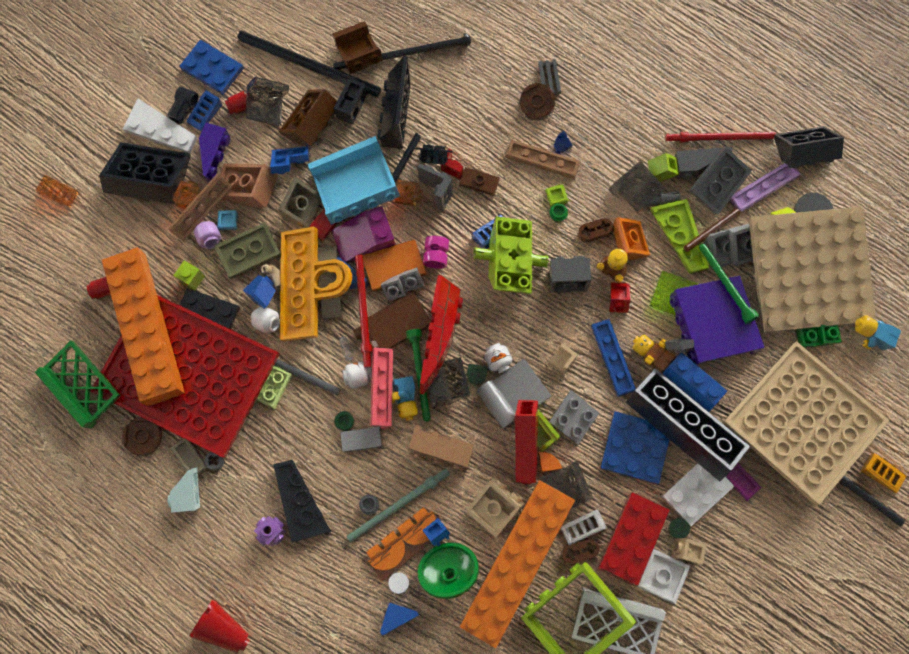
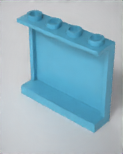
M376 136L308 164L325 208V215L330 224L341 222L348 217L358 215L365 210L375 208L400 196Z

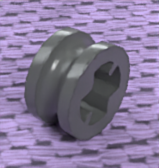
M212 452L205 457V465L211 470L216 471L224 466V458ZM212 457H219V460H217L219 463L217 465L210 464L212 462Z

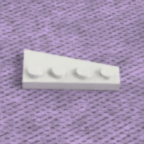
M137 99L123 127L126 133L185 153H191L197 140L194 134L140 99Z

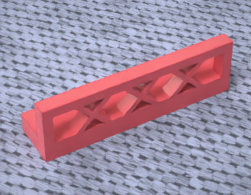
M387 348L372 349L370 426L380 427V430H386L392 426L393 349Z

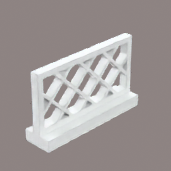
M587 588L582 589L572 639L595 644L600 640L597 633L605 628L610 632L609 626L617 621L622 622V618L600 592ZM616 597L630 615L635 617L638 623L625 633L628 634L633 642L626 648L621 647L616 640L615 643L617 645L611 644L608 648L627 654H647L641 652L637 645L648 639L651 644L650 654H655L662 621H664L666 612L661 608ZM585 603L594 605L597 610L595 614L588 618L583 612ZM608 609L613 610L617 618L606 623L601 613ZM599 615L605 625L594 631L589 620ZM649 620L657 622L655 630L647 635L642 624ZM587 622L592 633L587 636L578 635L579 626ZM640 626L645 636L635 642L629 632Z

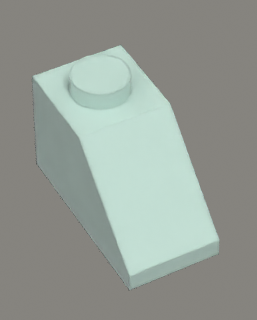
M197 468L188 470L170 491L168 506L171 507V513L195 511L200 508Z

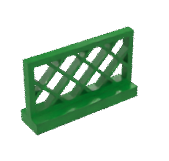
M72 340L44 367H39L35 371V374L82 428H93L97 424L96 420L121 396ZM71 348L75 350V359H67V352ZM57 362H62L61 373H55L52 369ZM67 362H75L74 373H66ZM79 362L87 364V373H79ZM66 376H74L73 387H68L65 384ZM78 376H86V387H78ZM91 376L99 378V387H91ZM78 389H86L85 401H80L77 398ZM90 389H98V401H90ZM103 389H109L113 394L108 401H103ZM90 403H98L97 412L94 415L89 412Z

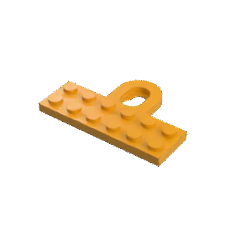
M316 227L281 232L280 340L283 342L318 337V300L342 296L349 289L352 282V272L344 262L337 259L318 261V229ZM325 272L336 273L337 278L333 283L324 288L318 286V279L321 274Z

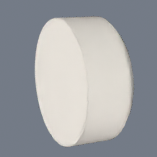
M403 573L393 574L388 582L390 590L397 594L404 593L409 587L408 577Z

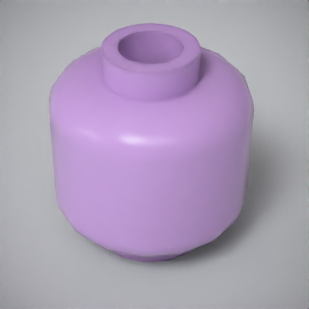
M201 222L194 229V236L198 245L202 248L213 249L221 241V234L213 222Z

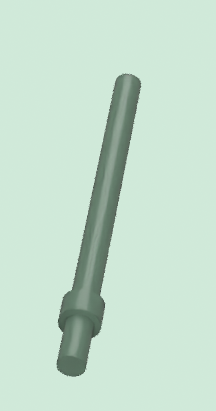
M445 468L434 477L431 475L425 480V483L347 535V539L350 543L430 488L432 490L437 487V483L448 477L450 473Z

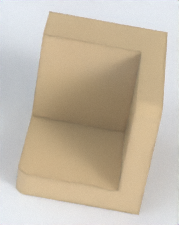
M562 343L549 361V364L565 374L576 360L578 354Z

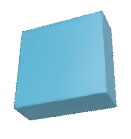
M237 210L218 211V230H237Z

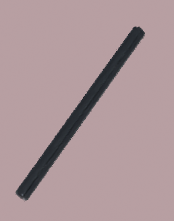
M243 30L239 31L237 35L238 40L343 84H346L349 78L366 85L367 94L379 97L381 93L379 86Z

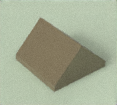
M294 177L278 210L283 220L308 228L322 200L318 192Z

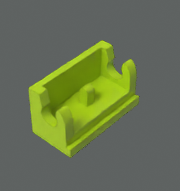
M538 409L537 447L541 452H544L560 439V435Z

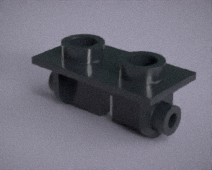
M423 145V148H415L420 150L419 160L422 163L444 165L448 161L447 152L453 153V151L445 150L446 146Z

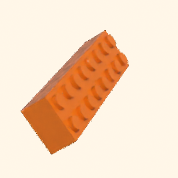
M137 247L102 259L139 401L146 406H150L185 394L146 254Z
M539 480L464 617L460 628L497 648L575 502L573 498Z

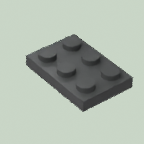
M723 147L689 192L712 213L718 215L752 170L727 147Z

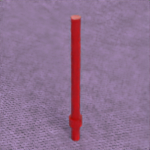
M680 132V134H665V141L688 143V141L774 139L776 132L691 134Z
M356 255L355 262L362 338L360 350L363 353L364 367L371 368L372 344H370L363 255Z

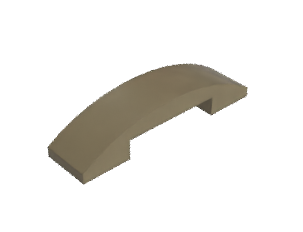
M337 246L318 247V261L338 258ZM325 272L319 277V287L324 288L333 283L337 278L336 273ZM340 297L321 300L323 320L342 318Z

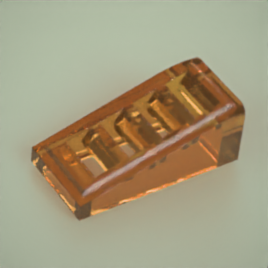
M47 175L43 176L35 189L37 194L67 207H71L79 191ZM49 184L52 185L48 192L45 191ZM55 187H57L58 189L56 193L53 195L52 192L54 191ZM65 190L61 198L58 197L60 192ZM69 192L72 193L68 201L64 200Z

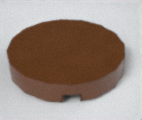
M534 83L528 85L522 91L519 103L522 112L527 117L533 120H541L553 112L556 99L554 92L549 86Z
M142 417L131 420L124 427L122 433L124 447L130 453L137 456L150 455L156 451L162 440L160 426Z

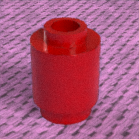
M244 91L228 97V100L225 101L230 114H238L251 108L250 104L253 103L249 93L245 94Z
M106 276L91 281L86 286L87 292L92 299H100L111 295Z

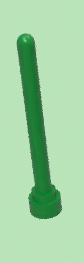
M700 244L699 250L742 311L741 318L745 324H749L757 319L759 314L756 310L747 306L705 244Z
M407 330V339L412 343L423 420L429 422L431 416L427 391L425 394H420L423 363L419 341H421L422 330Z

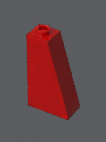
M518 400L515 413L516 482H521L522 484L536 483L538 400Z

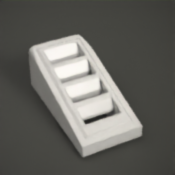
M594 510L561 526L568 545H572L607 528L598 510ZM591 517L595 518L599 527L595 528ZM585 520H587V523L591 529V531L589 532L583 522ZM579 523L583 531V535H580L576 527V524ZM570 527H572L576 535V538L574 539L568 529Z

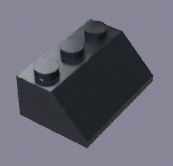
M825 126L774 134V140L781 161L790 168H799L801 165H816L819 162L830 163L834 162V160L842 159L844 137Z

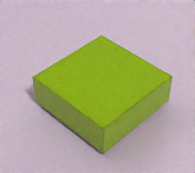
M563 184L545 189L550 207L555 204H566L569 202Z

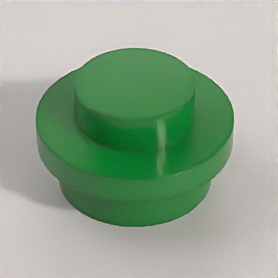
M563 204L553 205L549 211L550 218L556 222L564 221L568 216L566 206Z

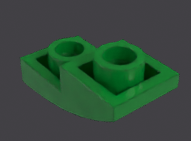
M822 324L821 327L796 329L798 343L804 348L833 345L842 342L838 325L826 326Z

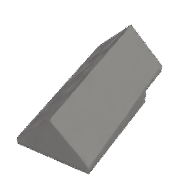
M749 224L709 234L703 242L721 267L729 264L738 266L753 261Z

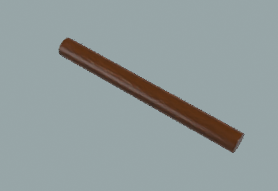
M738 208L732 210L683 247L686 252L691 251L706 240L709 234L715 233L740 215V210Z

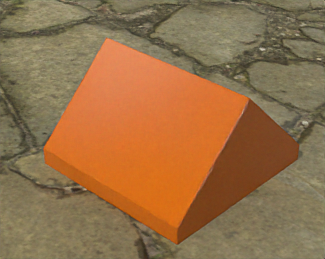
M617 217L612 230L618 249L624 250L628 256L627 261L650 256L641 222Z

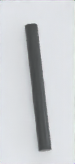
M277 359L274 365L338 396L340 393V388Z

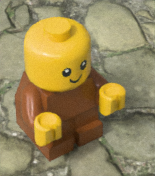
M614 249L597 264L596 269H599V271L607 276L610 275V278L621 283L627 272L628 256L624 250Z
M646 335L637 336L633 340V350L640 356H644V362L647 366L657 369L660 373L663 372L675 357L674 354L665 349V339H662L657 344H654Z

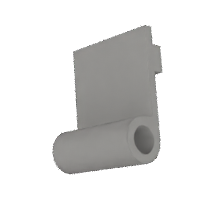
M522 359L495 380L486 382L476 391L503 430L515 423L518 400H538V406H540L551 397L525 359Z

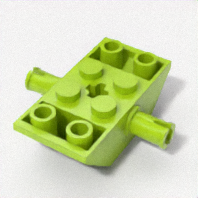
M496 216L489 240V249L474 247L473 254H475L473 255L474 260L489 261L488 278L493 289L497 291L531 294L532 266L546 268L549 262L546 261L549 259L547 255H534L532 253V221Z

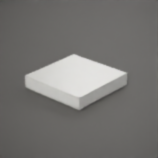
M653 549L639 585L636 587L672 604H676L690 565Z

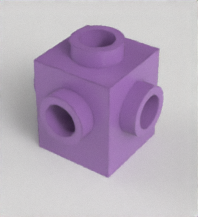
M270 516L267 518L263 517L256 524L257 528L254 532L257 536L255 538L263 546L266 544L272 547L276 546L283 540V535L286 533L282 528L284 524L277 517L274 519ZM271 527V532L266 534L265 531Z

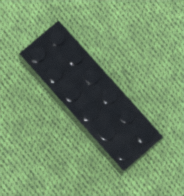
M657 369L650 373L626 401V404L719 482L731 472L750 447Z

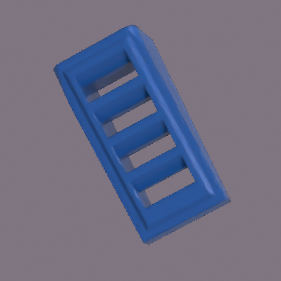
M205 90L186 122L202 132L205 123H209L223 105L221 100ZM198 118L201 120V123H198L195 119Z
M495 219L472 233V238L480 248H489L490 235L486 231L492 232ZM484 234L488 240L485 241L481 235Z

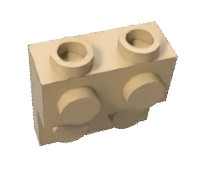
M499 478L497 480L491 479L466 509V512L495 537L501 533L524 505L521 502L522 497L516 492H509L506 489V483Z

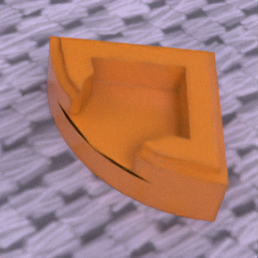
M539 452L542 472L562 469L559 460L554 455L547 452Z

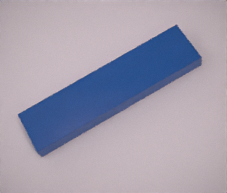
M610 319L592 324L593 334L617 397L634 392L636 388Z

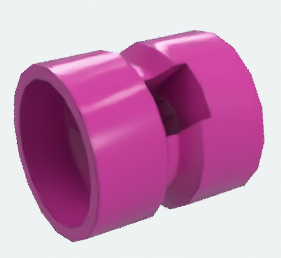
M442 236L426 237L424 247L426 252L423 256V265L434 269L447 267L448 255L446 253L449 249V239Z

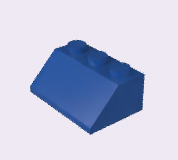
M680 353L663 372L666 378L708 412L727 392L724 387L683 353Z

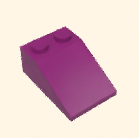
M383 206L365 211L331 230L340 257L346 263L355 261L356 255L369 254L395 245Z

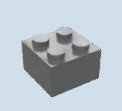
M560 256L551 259L548 271L550 293L587 292L591 282L590 258L575 256L571 259H565V257Z

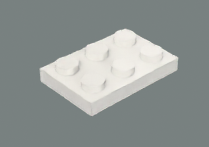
M697 464L670 488L662 498L691 527L726 495L734 485L726 477L719 482Z

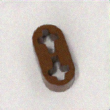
M602 218L583 224L579 228L578 237L582 242H591L607 237L612 232L613 223L607 218ZM602 224H604L605 227L608 226L607 231H605L604 229H600ZM584 230L591 232L588 237L586 234H583Z
M589 539L565 547L561 557L566 564H575L594 558L598 555L600 548L595 540ZM587 543L595 546L592 555L589 552L582 553V549L587 547ZM568 549H571V552L579 551V555L574 556L573 561L565 557Z

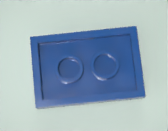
M199 40L179 66L182 71L222 95L225 94L244 69L241 63L202 40Z

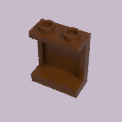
M365 21L332 33L335 46L350 74L383 62L381 49L374 43Z

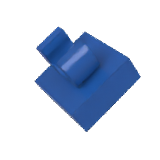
M439 518L422 530L434 546H440L439 542L444 538L449 539L450 532Z

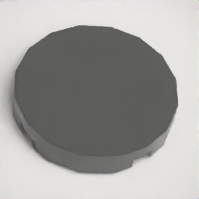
M819 193L803 195L794 207L796 213L833 209L830 200Z

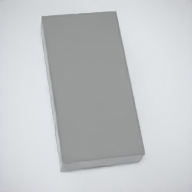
M380 427L340 432L343 452L382 447Z

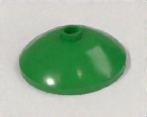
M443 543L440 546L433 547L422 557L418 566L420 585L429 595L439 599H452L463 595L472 588L479 574V565L475 554L468 547L459 543Z

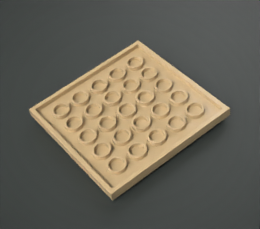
M863 206L749 218L761 333L821 327L822 324L826 326L851 324L865 315L876 320Z
M795 341L723 421V424L748 444L753 451L814 505L818 506L884 428L889 419Z

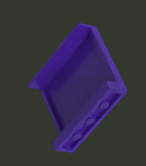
M741 277L729 278L747 306L751 307ZM721 280L675 289L670 295V305L675 310V320L682 332L681 339L694 340V347L687 349V357L696 365L749 352L754 354L765 348L756 321L745 324L741 318L742 311Z

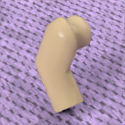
M264 264L261 272L273 280L274 289H280L281 271L271 264Z

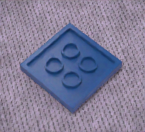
M615 411L600 469L659 485L669 439L647 420Z

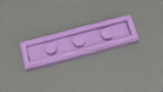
M784 163L735 193L730 202L740 212H743L800 177L801 173L797 168H790Z

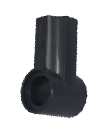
M179 87L175 92V101L167 117L177 124H182L190 108L196 106L199 98L198 93L184 87Z

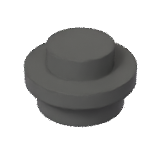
M365 495L359 502V508L366 515L375 514L379 509V501L373 495Z

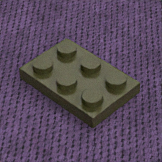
M266 222L214 246L230 280L281 256Z

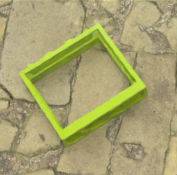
M584 562L582 565L577 563L569 570L571 574L566 579L562 576L554 583L556 587L552 591L546 589L538 596L540 598L539 602L536 604L531 602L523 609L526 613L521 619L550 654L566 653L534 614L582 573L588 577L623 619L621 623L583 654L602 653L631 629L636 622L587 562Z

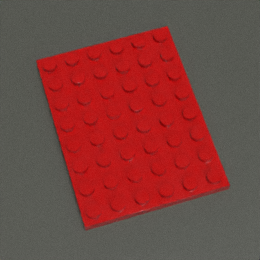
M157 295L185 394L150 406L142 404L138 398L121 335L101 370V373L121 394L114 404L222 458H226L280 353ZM99 378L96 379L92 387H99ZM98 389L90 390V392L98 395ZM103 389V398L109 400L113 394L109 389Z

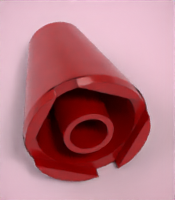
M213 599L189 635L193 639L236 653L239 650L244 651L250 641L247 638L249 634Z

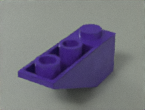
M206 122L200 134L199 143L203 176L209 183L217 174V167L219 162L223 160L225 147L230 143V135L226 128Z

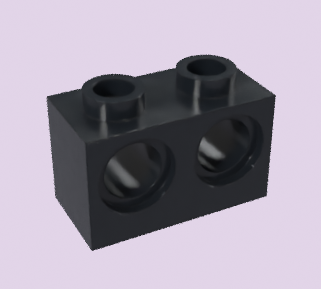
M350 78L348 79L334 107L336 119L353 125L368 95L365 84Z

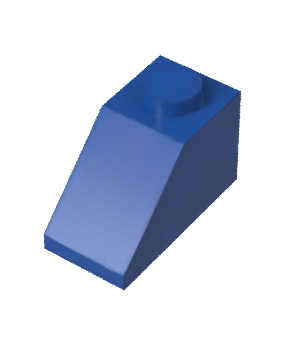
M260 275L242 290L255 304L263 309L268 306L276 292L272 287L274 283L267 276L262 277Z

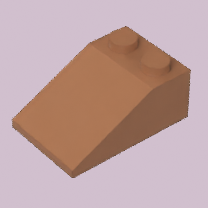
M224 163L220 176L233 187L222 199L249 207L266 208L278 175L276 173L271 174V169L266 164Z

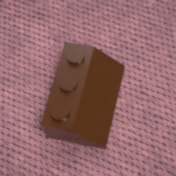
M326 89L307 90L278 132L301 146H312L317 141L319 133L327 127L328 120L335 115L334 107L337 100Z

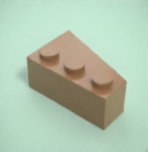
M415 425L409 445L410 453L414 455L413 458L425 461V458L433 460V464L439 466L448 464L452 466L451 469L463 472V469L468 470L474 449V444L453 437H445L435 431H432V433L421 430V427Z

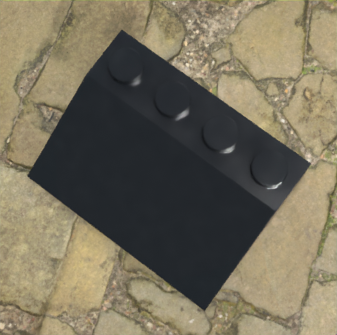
M404 56L388 73V80L384 81V91H386V96L382 97L384 112L380 113V124H382V127L378 129L377 134L381 147L403 149L411 88L408 56Z
M120 142L99 175L103 193L174 204L181 192L191 155L190 153Z

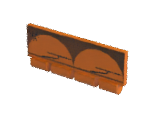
M423 507L413 515L417 521L416 524H413L409 518L397 527L401 533L399 537L392 531L381 540L385 546L384 549H381L377 543L366 552L371 558L368 561L382 581L431 543L422 530L437 519L432 511L428 513Z

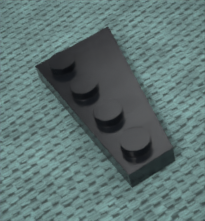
M293 459L273 464L291 542L294 543L331 533Z

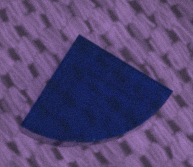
M564 130L558 134L554 143V151L557 154L571 149L573 146Z

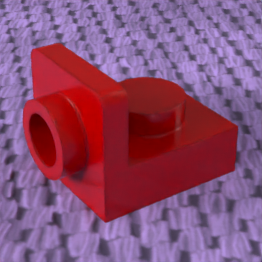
M447 152L448 161L441 165V171L460 180L464 166L460 162L452 160L453 153Z
M611 282L609 311L628 313L631 300L630 283Z

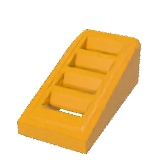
M875 453L868 456L860 470L894 493H898L907 477ZM875 463H876V464H878V466H877L876 470L874 471L872 468H873V466H874ZM881 468H884L885 470L882 475H879ZM888 472H890L892 474L890 475L887 481L885 477L887 476ZM895 476L899 477L895 485L891 484Z

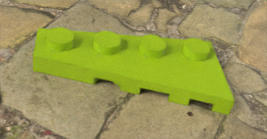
M685 199L651 207L650 211L688 273L693 274L708 270V262L699 250V245L689 252H686L683 248L699 235L688 200Z

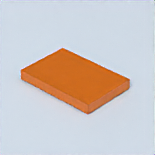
M415 239L363 255V262L372 291L382 289L381 283L414 268H418L421 276L426 275Z

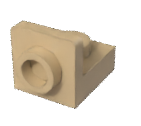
M675 538L671 557L703 565L706 544L687 538Z

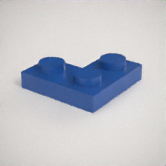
M309 147L272 150L271 174H285L290 172L291 163L301 164L309 161Z

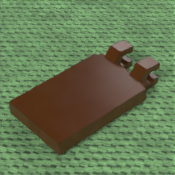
M414 292L368 317L369 335L373 340L370 342L372 349H392L407 340V330L421 329L423 331L429 327L431 320ZM360 326L353 330L357 340L362 339Z

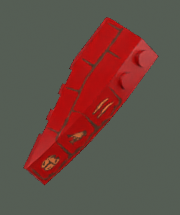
M441 275L437 277L432 304L431 323H429L428 341L426 342L425 350L426 359L423 361L420 380V394H425L437 376L450 349L456 324H460L461 313H458V309H462L463 306L460 289Z

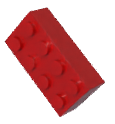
M633 492L630 493L597 569L628 584L638 586L670 509Z

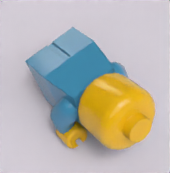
M866 315L858 318L855 322V331L869 339L863 341L865 343L862 344L863 347L871 349L877 345L881 350L896 347L901 330L885 324L883 321H876Z
M413 376L394 379L392 382V388L394 389L392 403L397 401L398 414L401 419H406V421L414 420L413 417L418 415L416 402L413 401L415 396Z

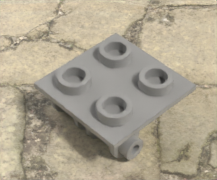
M570 390L549 422L554 429L557 428L578 445L599 412Z

